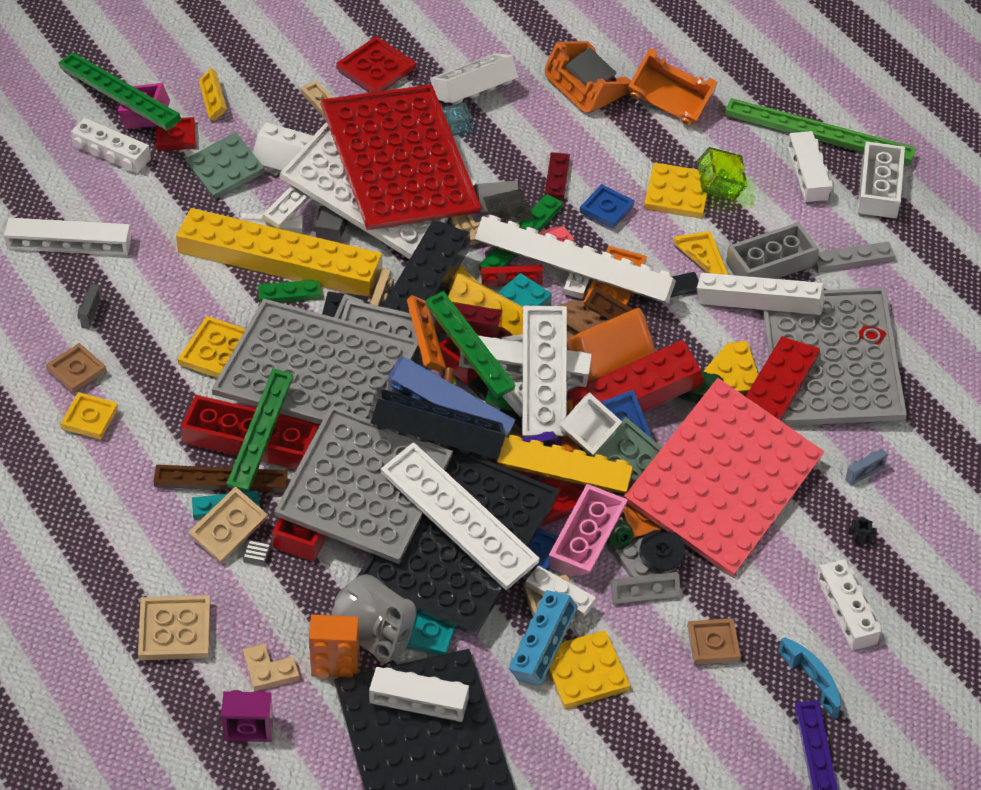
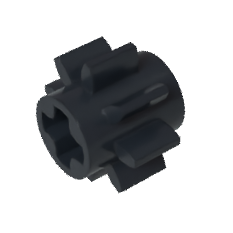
M863 517L857 521L852 520L851 527L848 530V535H853L852 542L861 546L868 542L872 543L877 532V528H872L873 521Z

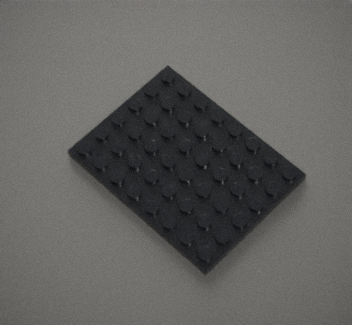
M452 446L447 448L452 450L453 453L445 472L529 548L558 499L560 490L471 453H462L458 451V448ZM423 514L399 564L371 553L358 576L368 574L378 578L399 596L411 600L416 607V611L473 636L478 635L504 590L494 578L425 514Z
M470 649L388 667L395 671L413 672L420 676L437 677L440 680L457 681L464 685H469V698L462 722L370 703L369 689L375 670L353 674V677L334 679V686L363 790H515Z

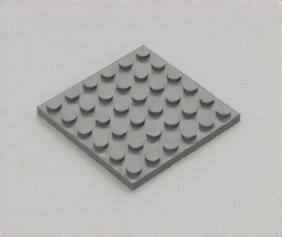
M331 405L275 509V516L399 564L424 513L381 474V468L413 442L444 471L452 457L453 451L431 442L419 441L415 436L409 434L407 436L398 435L392 429H377L373 427V424H370V419Z

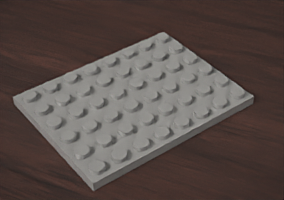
M885 287L824 290L825 300L821 315L763 310L768 356L772 353L781 336L820 348L819 357L781 422L787 426L906 420L907 414ZM863 325L866 327L875 326L886 332L887 335L880 345L873 344L880 340V332L876 329L870 328L865 330L863 334L864 340L859 338L858 332ZM874 332L878 337L876 339H868L866 334Z
M263 299L213 385L212 395L257 407L272 368L292 373L294 376L280 414L321 425L328 409L332 405L370 419L369 410L376 388L388 390L389 382L387 379L398 358L404 356L413 361L419 349L418 340Z

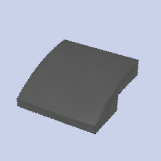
M591 48L579 54L566 65V68L585 86L587 82L593 81L596 83L597 79H604L607 82L617 74Z

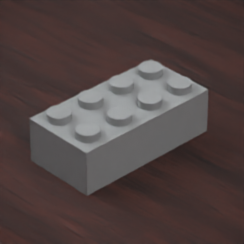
M797 222L729 245L726 263L735 276L778 279L816 266L819 248L802 225Z

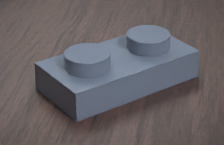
M880 449L877 452L869 453L860 461L852 462L848 466L845 480L851 486L885 468L888 454L883 449Z

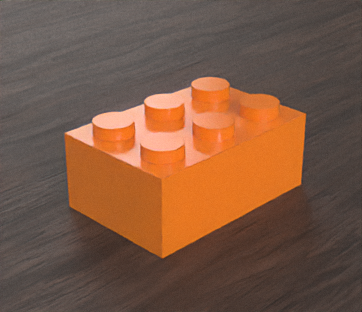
M311 614L309 630L311 676L319 678L353 677V674L359 672L360 641L358 617Z

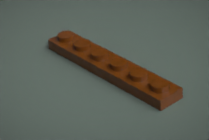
M156 464L154 487L231 491L233 488L228 487L227 482L233 468ZM258 469L250 491L284 493L287 489L288 470Z

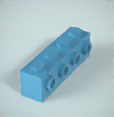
M546 590L539 602L534 617L530 620L526 634L521 639L520 646L510 662L509 670L518 681L541 686L578 608L570 595Z

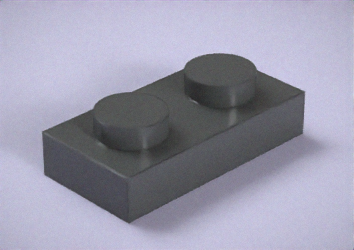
M91 284L88 292L84 293L83 306L79 307L77 317L81 322V328L90 329L101 301L99 285Z

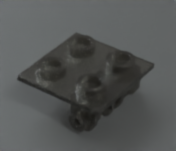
M522 189L483 197L489 215L501 218L500 222L507 224L508 221L519 222L532 219L529 210L531 208L530 202L526 201Z

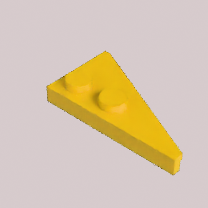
M711 231L674 236V245L707 273L728 275Z

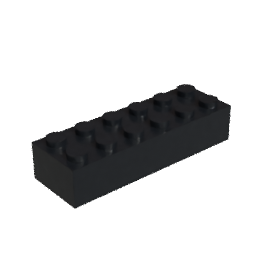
M433 219L382 307L409 313L407 299L413 295L426 301L442 291L445 292L471 248L470 232Z
M378 387L369 410L370 424H373V427L377 429H392L401 436L413 435L422 442L434 441L443 448L452 446L465 454H470L471 452L479 454V457L486 460H491L492 458L498 460L506 436L503 423Z

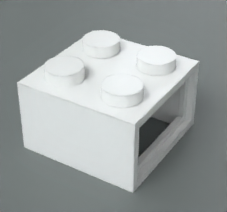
M589 392L558 427L591 456L609 438L622 421Z

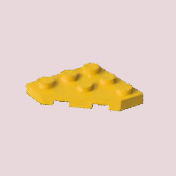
M748 341L727 343L704 370V372L719 375L726 384L742 395H747L758 376Z

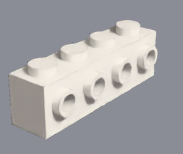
M83 118L71 131L72 143L76 148L137 174L151 160L149 145L87 118Z
M812 131L790 133L787 148L805 202L828 200L829 194L833 190V184L828 179V169L823 164V154L819 152L818 139H815Z
M844 559L820 565L817 580L851 650L854 651L877 645L882 630L879 622L875 621L872 615L871 605L866 603L863 597L862 587L857 585L854 579L853 569L848 567Z
M376 667L369 689V699L372 704L460 722L463 720L469 698V685H464L457 681H444L437 677L420 676L413 672L395 671L388 667Z

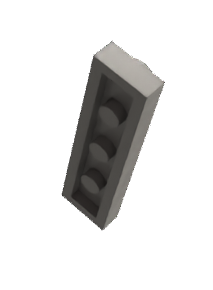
M889 241L818 252L815 268L818 273L892 262L895 260V253Z

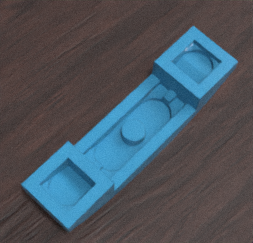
M782 638L778 651L791 668L798 665L803 668L822 692L820 704L833 719L838 718L841 707L839 691L827 668L808 649L791 639Z

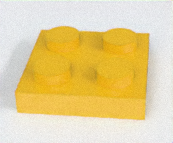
M78 392L60 423L61 429L101 440L118 410V403Z

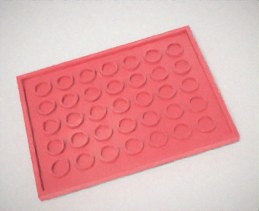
M717 378L623 498L628 499L627 503L667 532L671 531L677 534L684 544L733 577L825 451Z

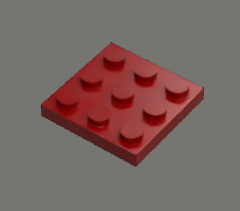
M375 36L338 61L336 69L368 91L379 92L386 90L415 70L416 62Z

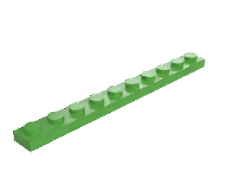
M734 98L730 99L725 110V116L787 133L812 131L815 139H818V141L864 153L866 142L905 147L904 164L911 165L916 151V147Z

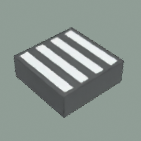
M249 540L243 555V562L265 566L271 550V544Z

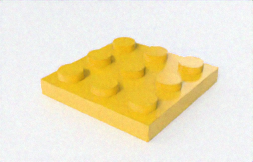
M653 163L644 209L703 218L711 172Z
M206 316L179 356L178 365L218 378L246 329Z
M606 630L561 642L548 670L564 709L630 691V683Z

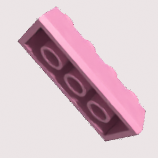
M587 484L549 554L550 568L568 576L590 574L628 499Z

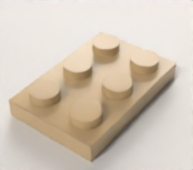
M235 487L188 533L193 540L218 562L222 563L268 518V514Z

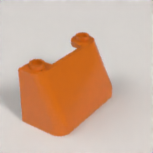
M588 41L556 42L545 66V76L583 112H594L630 93L628 86L631 80L628 77H619L616 82L611 80L606 82L604 79H597L596 83L593 81L587 82L585 86L566 68V65L585 50L591 48L596 52V49Z
M649 47L628 86L630 96L637 100L642 99L681 119V122L688 126L696 124L711 100L718 82L711 78L704 82L703 77L700 76L698 79L666 63L665 58L660 60L656 56L658 51Z
M636 308L582 331L567 341V350L591 354L587 383L656 352L641 308Z

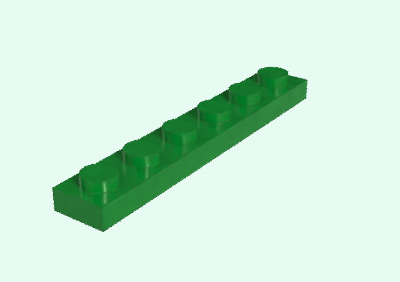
M546 194L518 223L520 225L519 228L526 230L527 227L538 230L539 233L563 208V202ZM495 248L479 264V271H481V268L507 267L518 255Z
M442 291L428 298L425 301L426 307L496 399L515 390V383L446 293Z
M272 368L228 479V487H237L240 491L249 493L294 379L292 373Z

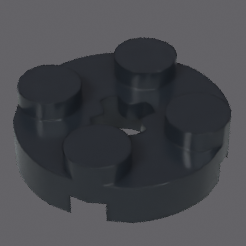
M653 530L642 538L639 555L647 567L651 568L655 573L661 574L677 568L683 562L684 543L677 534L671 531L668 534L662 532V530ZM658 548L666 549V553L658 552Z

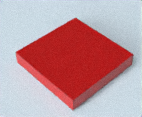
M182 118L180 122L167 131L160 126H156L157 151L196 149L195 118Z

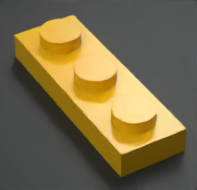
M210 68L199 79V84L208 118L216 121L224 114L227 107L217 71Z

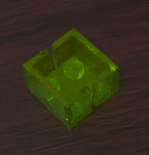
M708 147L697 160L699 175H701L700 184L702 192L736 200L748 187L746 173L743 172L745 167L742 155Z

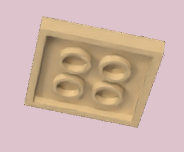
M210 595L141 597L138 659L209 658Z

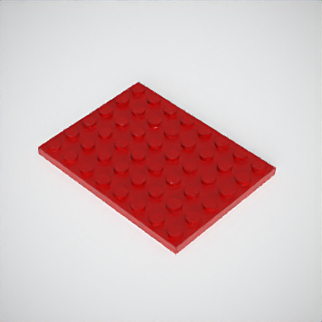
M432 84L321 99V108L366 230L480 213V203Z

